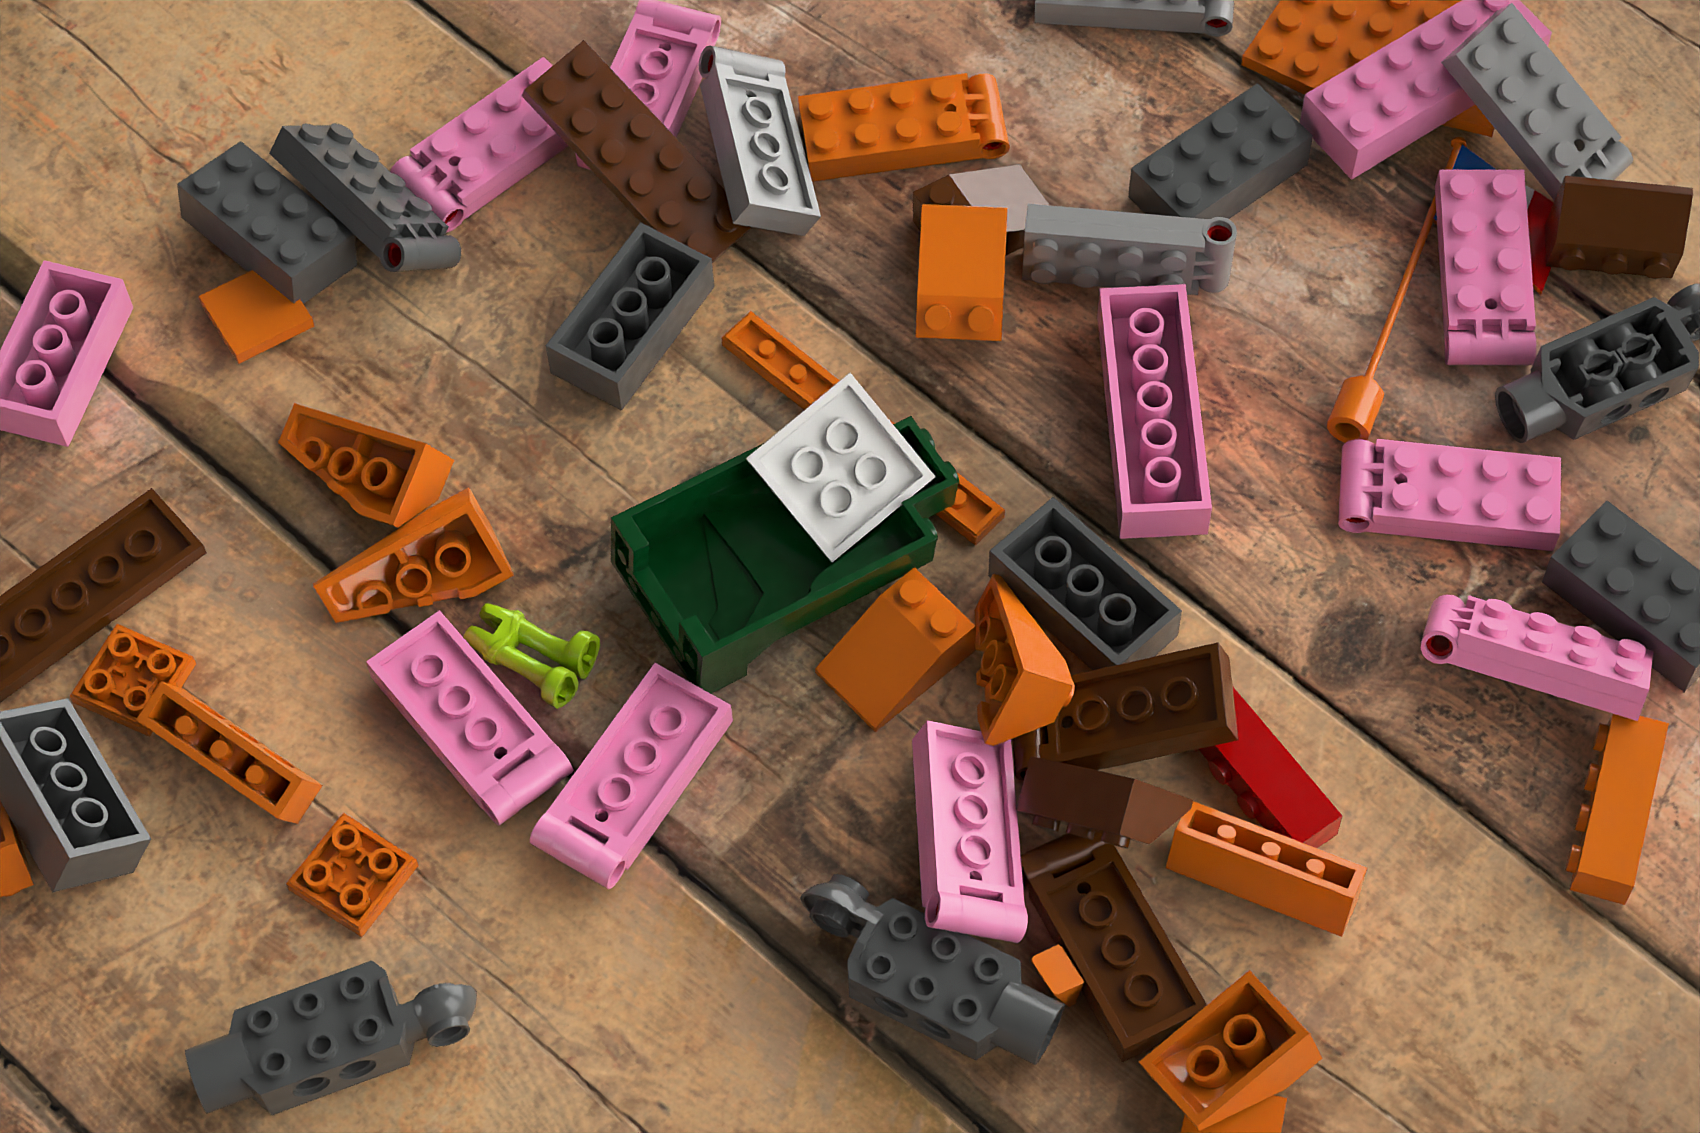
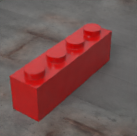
M1233 687L1238 741L1195 749L1194 751L1199 750L1207 759L1209 769L1214 778L1222 785L1227 784L1237 795V802L1248 818H1256L1262 827L1314 848H1319L1338 834L1343 815Z

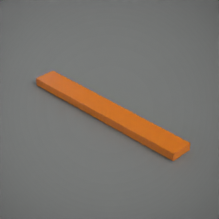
M752 311L721 337L722 346L803 410L840 381ZM957 473L959 484L955 503L936 515L976 546L1005 517V509Z

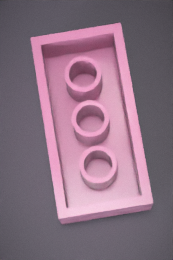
M43 261L0 349L1 431L69 447L133 309L123 279Z

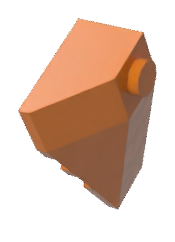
M296 403L292 407L278 441L283 448L307 469L321 478L332 491L345 499L357 513L366 518L397 528L439 500L454 463V459L426 443Z
M468 487L418 515L313 583V587L335 623L386 614L390 610L414 605L423 607L433 605L435 601L457 597L460 599L475 597L514 576V573L490 522Z
M993 574L974 610L976 625L975 649L984 652L981 668L976 673V685L985 687V702L981 701L977 705V719L984 743L991 746L1053 723L1062 707H1066L1070 703L1075 688L1066 660L1001 576Z

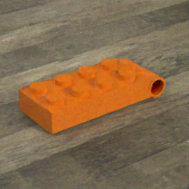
M968 73L798 96L799 117L805 154L812 182L973 159H996L1004 156L1010 148L997 81L993 75L987 73L977 74L968 78Z

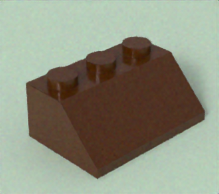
M1565 176L1545 223L1546 266L1559 267L1569 271L1579 269L1600 271L1611 275L1631 274L1647 276L1653 279L1672 278L1684 254L1693 188Z
M1031 756L1016 810L1034 816L1032 821L1034 826L1059 832L1060 825L1064 824L1067 825L1066 833L1093 840L1095 832L1102 833L1100 841L1128 849L1130 840L1148 845L1151 844L1191 810L1193 800L1134 778Z

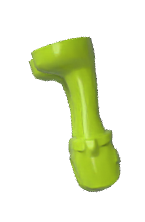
M485 603L479 615L487 625L496 631L492 634L477 626H470L463 636L467 643L481 654L487 662L494 665L501 664L512 669L541 689V698L550 706L558 709L570 702L578 690L577 677L585 680L594 666L600 648V638L598 635L590 631L580 630L569 641L547 633L529 622L519 610H508L497 605ZM521 643L561 666L550 667L516 648Z

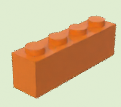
M1613 713L1607 725L1599 723L1593 743V750L1600 751L1598 764L1590 763L1584 783V790L1591 791L1588 805L1581 803L1574 830L1582 832L1579 846L1571 845L1565 871L1573 873L1569 890L1623 905L1626 904L1636 880L1669 723L1644 716H1639L1638 721Z
M1194 801L1191 810L1181 817L1175 829L1166 864V869L1341 937L1356 907L1367 867Z

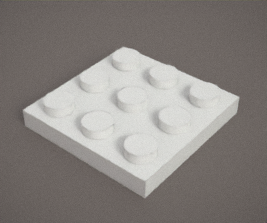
M851 373L843 377L745 458L830 562H834L899 508L903 501L911 498L935 478V475Z

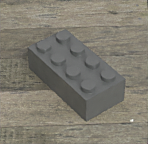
M1257 83L1133 166L1130 174L1128 197L1145 214L1212 219L1214 217L1230 219L1308 165L1313 135Z
M241 141L177 184L181 218L247 272L251 270L256 272L293 303L300 299L304 304L357 266L355 235L339 219Z
M640 222L545 345L550 373L622 411L713 290L712 258Z
M1054 497L989 551L988 576L990 578L993 574L1001 576L1027 611L1091 670L1154 657L1178 636L1182 610Z
M1606 500L1551 556L1542 583L1616 640H1634L1644 645L1646 649L1653 651L1652 668L1685 693L1700 677V570Z
M67 698L0 711V801L51 891L56 892L134 873L151 841V837L70 700Z

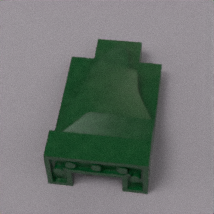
M912 416L893 425L935 475V478L911 498L903 501L899 508L834 562L829 561L745 459L761 445L611 517V563L689 682L712 694L747 676L748 664L775 641L899 579L914 567L918 569L933 561L938 535L933 523L928 518L954 505L959 477L953 465L949 461L944 462L935 450V443L931 434L925 428L920 429Z

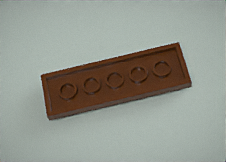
M585 40L523 91L522 97L641 223L712 258V263L753 228L733 224L725 189Z
M152 488L0 596V703L206 554L205 547Z

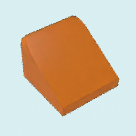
M1058 944L1034 955L1031 961L1053 995L1068 1007L1074 1005L1084 984V979L1063 947Z

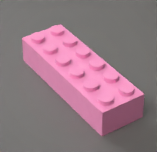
M1462 0L1306 93L1300 124L1313 135L1316 143L1352 180L1475 105L1441 62L1497 10L1513 3L1547 46L1552 32L1520 0Z
M1186 284L1100 288L1097 320L1120 539L1206 535L1209 529L1212 504Z

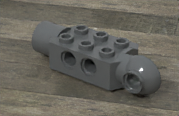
M1693 284L1683 288L1674 294L1667 304L1653 297L1542 345L1531 367L1530 374L1496 389L1495 402L1497 411L1507 432L1519 443H1525L1554 429L1575 440L1686 391L1699 368V352L1692 341L1700 340V284Z
M833 874L829 882L816 884L808 888L801 895L800 900L803 906L810 912L809 917L817 926L835 936L845 938L852 935L858 938L847 960L850 998L974 1060L979 1059L998 1046L1034 1065L1038 1064L1058 1027L1065 1004L1021 983L1020 960L967 934L930 928L926 924L924 913L894 898L876 907L866 902L869 892L865 887L844 875Z
M371 960L234 1010L229 1034L185 1049L186 1061L195 1090L207 1114L252 1097L269 1114L275 1115L408 1066L415 1042L427 1038L428 1043L435 1047L451 1045L462 1040L470 1032L468 1022L475 1012L477 991L469 985L440 983L423 989L413 1000L399 1004L386 971Z

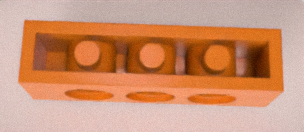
M161 681L136 719L277 819L298 824L323 786L183 688Z

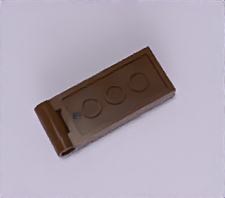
M1217 642L1071 675L1075 686L1074 694L1068 706L1062 707L1056 720L1051 724L1013 738L1015 776L1024 781L1031 756L1093 770H1102L1238 741L1229 656Z
M1095 832L1093 840L1066 833L1021 854L1023 885L1029 891V898L1056 945L1059 944L1063 947L1084 979L1081 990L1120 1060L1124 1062L1161 1044L1207 1006L1115 845L1100 841L1102 833Z

